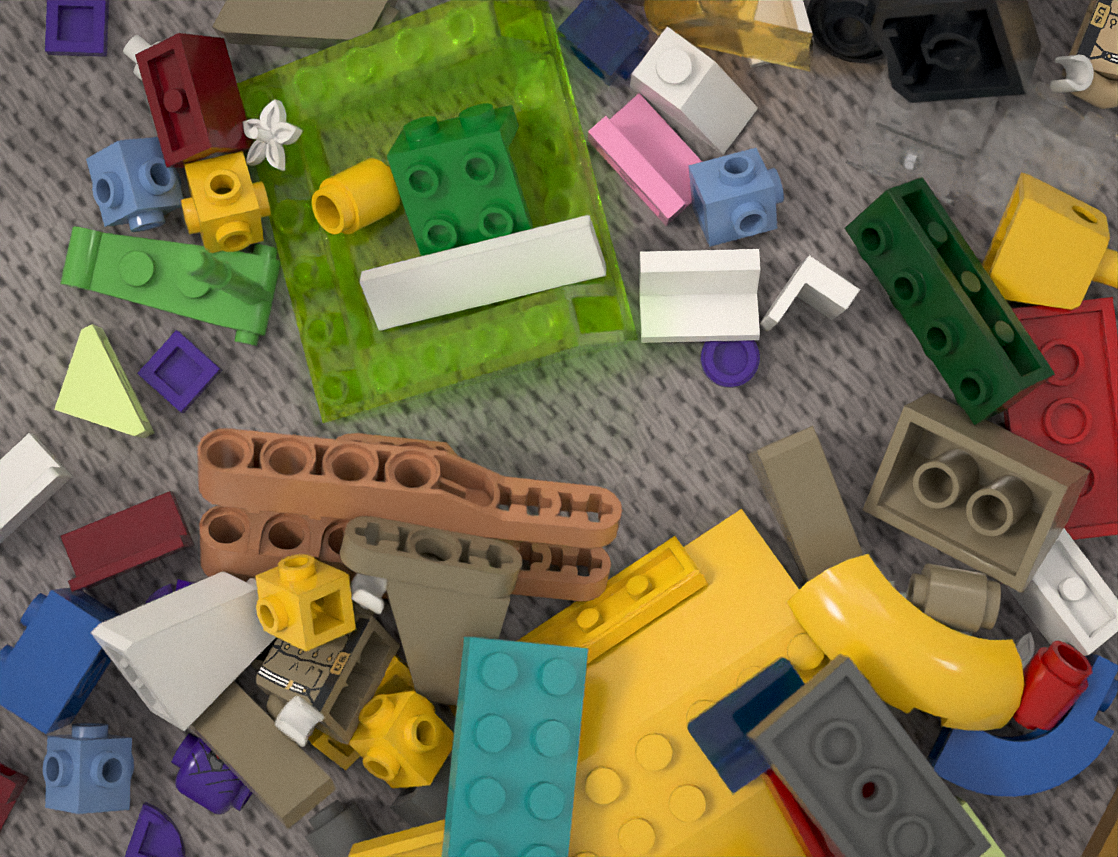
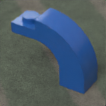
M1091 653L1085 656L1092 666V674L1087 678L1088 688L1052 730L1037 728L1027 734L1004 737L992 735L984 731L961 730L943 726L927 757V761L940 777L967 790L986 795L1024 796L1043 792L1063 784L1087 768L1102 752L1115 732L1094 721L1098 710L1105 712L1109 708L1117 694L1118 680L1114 678L1118 672V665L1096 654Z

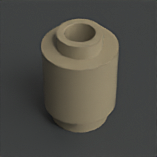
M927 563L923 567L921 574L913 573L911 575L906 599L920 611L951 629L976 633L979 628L991 630L994 627L1000 608L1001 587L999 582L987 580L985 573Z

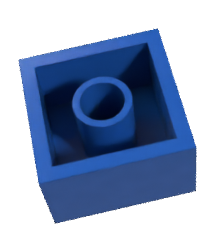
M70 587L53 589L47 596L39 593L21 618L20 623L27 628L16 645L12 647L7 644L0 651V705L45 734L70 725L112 661L91 632L99 624L115 618L119 614L84 591L72 592Z

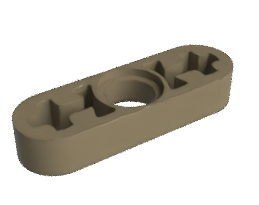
M361 516L349 521L340 549L342 562L356 573L487 598H503L510 595L514 591L522 566V557L519 552L503 541L373 516ZM418 553L432 554L440 557L444 561L429 560L420 556Z

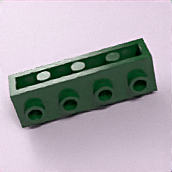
M923 177L887 189L844 228L856 245L859 255L869 265L889 295L892 305L901 313L920 342L925 355L934 363L953 392L957 403L965 410L974 425L1011 408L1055 375Z

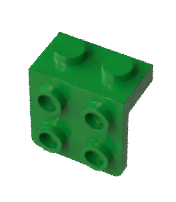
M483 103L461 111L456 118L437 121L435 116H425L412 120L403 126V130H401L387 154V159L421 256L533 229V223L509 151L512 140L519 128L513 105L494 109L492 104Z

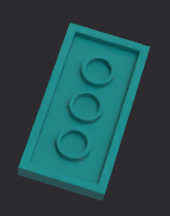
M464 636L442 857H568L587 667V648Z

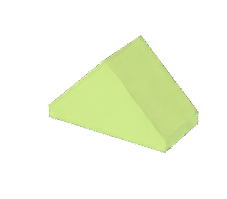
M93 324L81 329L54 410L136 437L146 438L154 434L155 432L104 330Z

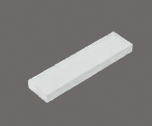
M590 215L361 271L360 285L380 331L606 276V263Z

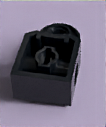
M811 0L806 11L813 40L831 56L854 63H870L886 57L891 87L909 103L1026 95L1041 50V43L1027 0Z

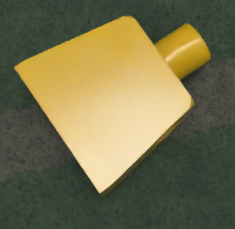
M1021 172L982 263V266L1005 300L1072 310L1081 305L1091 281L1118 289V251L1107 248L1110 233L1106 215L1061 190Z

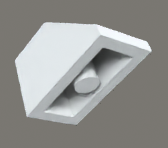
M668 26L631 75L630 87L640 93L644 98L722 155L725 154L758 109L714 60Z

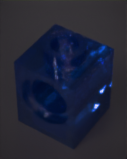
M583 0L557 29V41L608 86L618 76L622 77L626 82L630 80L632 73L647 54L644 48L648 44L650 32L614 0Z

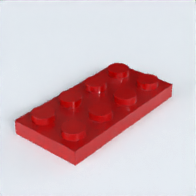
M1113 297L1082 300L1081 305L1072 310L1044 305L1012 308L1055 375L1011 408L1003 411L1005 429L1090 471L1070 518L1064 527L1073 540L1118 535V334Z

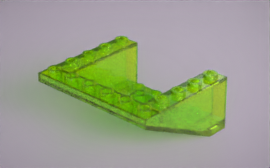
M450 0L237 83L247 120H260L263 109L275 99L281 101L285 108L286 122L303 130L296 142L290 145H282L285 152V171L270 165L267 158L256 165L259 181H263L271 212L269 219L322 423L350 418L593 354L638 340L548 1ZM483 103L492 104L494 109L513 105L519 128L512 140L509 151L533 223V229L590 215L606 263V276L379 331L360 285L361 271L421 257L402 200L395 212L352 234H331L322 228L313 213L312 196L314 192L319 190L321 183L325 179L368 158L378 159L390 167L387 154L401 130H403V126L412 120L425 116H435L437 121L456 118L461 111Z

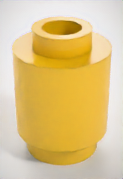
M368 158L325 179L321 183L319 190L315 191L312 196V209L318 223L331 234H352L395 212L400 205L401 197L391 168L378 159Z

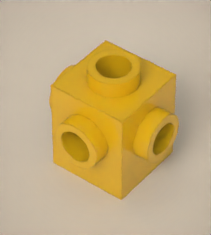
M243 151L184 164L190 198L181 199V206L189 235L200 232L204 248L210 253L219 251L235 252L246 248L250 244L264 241L261 218L271 216L268 197L263 181L252 183Z
M297 554L283 558L279 561L277 567L255 576L259 597L256 604V612L265 632L307 652L356 630L349 575L322 563L311 555Z
M415 691L377 695L367 702L359 713L358 719L360 722L349 741L352 748L363 758L362 763L364 767L374 776L384 780L393 789L429 786L453 749L454 733L435 714V707L427 698Z

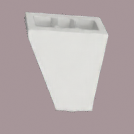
M224 571L105 621L91 632L149 710L183 731L276 638V636L264 631L258 619L256 604L259 597L256 580L250 578L247 582H244Z

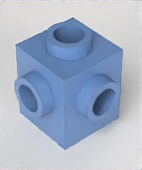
M158 137L118 140L86 159L93 183V196L100 208L105 227L129 224L131 232L154 229L166 223L165 214L181 207V199H184L181 190V179L176 168L166 167Z
M757 148L688 166L692 208L709 247L777 229L776 204L784 201L783 188L777 170L775 168L766 169Z
M76 723L72 724V734L48 735L47 754L43 761V776L46 782L45 808L75 814L130 810V783L134 771L132 738L108 734V724Z

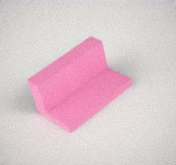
M640 93L610 120L605 116L588 131L587 141L665 226L692 203L688 166L702 161Z

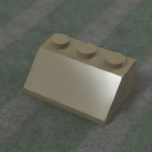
M930 392L904 406L863 511L1022 593L1066 526L1090 471L987 420L974 425L965 410Z

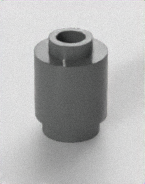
M338 799L308 819L314 830L305 836L318 857H349V852L354 843L377 838V835L356 804L353 802L343 808Z

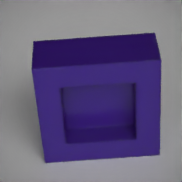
M47 0L45 52L48 55L107 57L109 0Z
M176 330L137 374L179 412L185 413L220 374L222 369L180 331Z

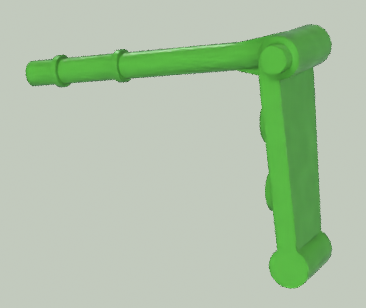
M73 227L60 284L97 292L212 325L236 330L234 342L257 346L259 335L265 336L281 261L276 260L277 248L262 244H255L253 254L240 251L210 253L208 250H205L204 246L103 233L87 228Z

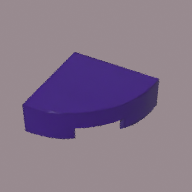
M148 802L143 803L125 857H185L182 837L171 818L158 807Z

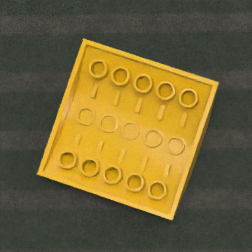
M740 509L683 547L699 568L708 584L587 664L568 857H806L758 770L767 761L747 737V734L827 666L831 660L811 639L787 604V601L799 588L744 511ZM448 705L456 718L457 706Z

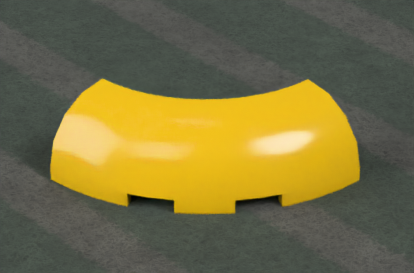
M869 554L848 559L825 570L808 581L787 601L799 623L831 661L839 654L849 657L862 675L869 680L868 683L881 700L907 714L913 708H917L941 717V726L961 730L986 731L1003 728L1020 706L1024 678L1022 660L1013 639L988 640L960 633L935 621L911 604L891 585L877 568Z

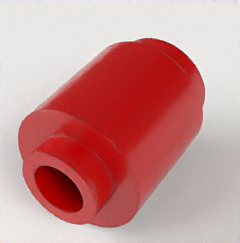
M1054 641L1049 647H1041L1023 668L1024 687L1020 706L1012 717L1020 725L1030 730H1036L1037 728L1052 730L1088 688L1087 678L1092 674V666L1089 661L1073 646L1062 641Z

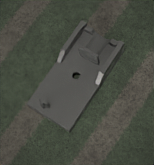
M839 654L747 734L753 745L822 832L828 848L835 857H980L992 846L856 665L845 655ZM867 782H872L874 784V792L870 797L864 798L861 792L862 787Z

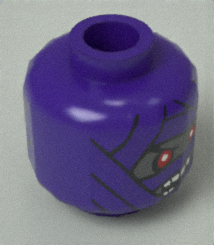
M192 732L185 737L171 761L172 764L180 768L175 781L177 790L217 815L225 814L232 807L241 811L253 793L200 737Z

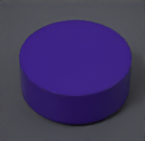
M754 340L706 341L700 355L701 367L706 377L714 384L725 388L738 387L748 382L755 375L760 362L759 349Z

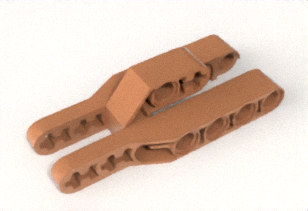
M227 428L209 432L200 440L197 447L199 491L208 502L218 505L204 513L199 522L201 568L209 577L224 571L244 582H247L250 578L256 580V575L277 567L279 561L291 555L306 554L347 573L351 585L357 573L344 565L340 558V549L348 522L354 518L373 516L496 539L511 545L519 552L522 559L529 561L530 570H520L514 591L511 593L514 595L591 601L599 597L606 589L611 562L609 555L602 547L610 544L617 536L622 506L617 496L605 488L505 477L459 457L447 442L350 433L342 435L337 439H326ZM499 505H508L509 511L498 509ZM526 506L538 507L539 516L527 515ZM560 511L568 512L569 517L559 516ZM587 512L598 513L600 522L588 521ZM551 565H558L560 572L550 571ZM576 566L588 567L589 576L583 577L578 575ZM387 590L384 592L382 599H389Z

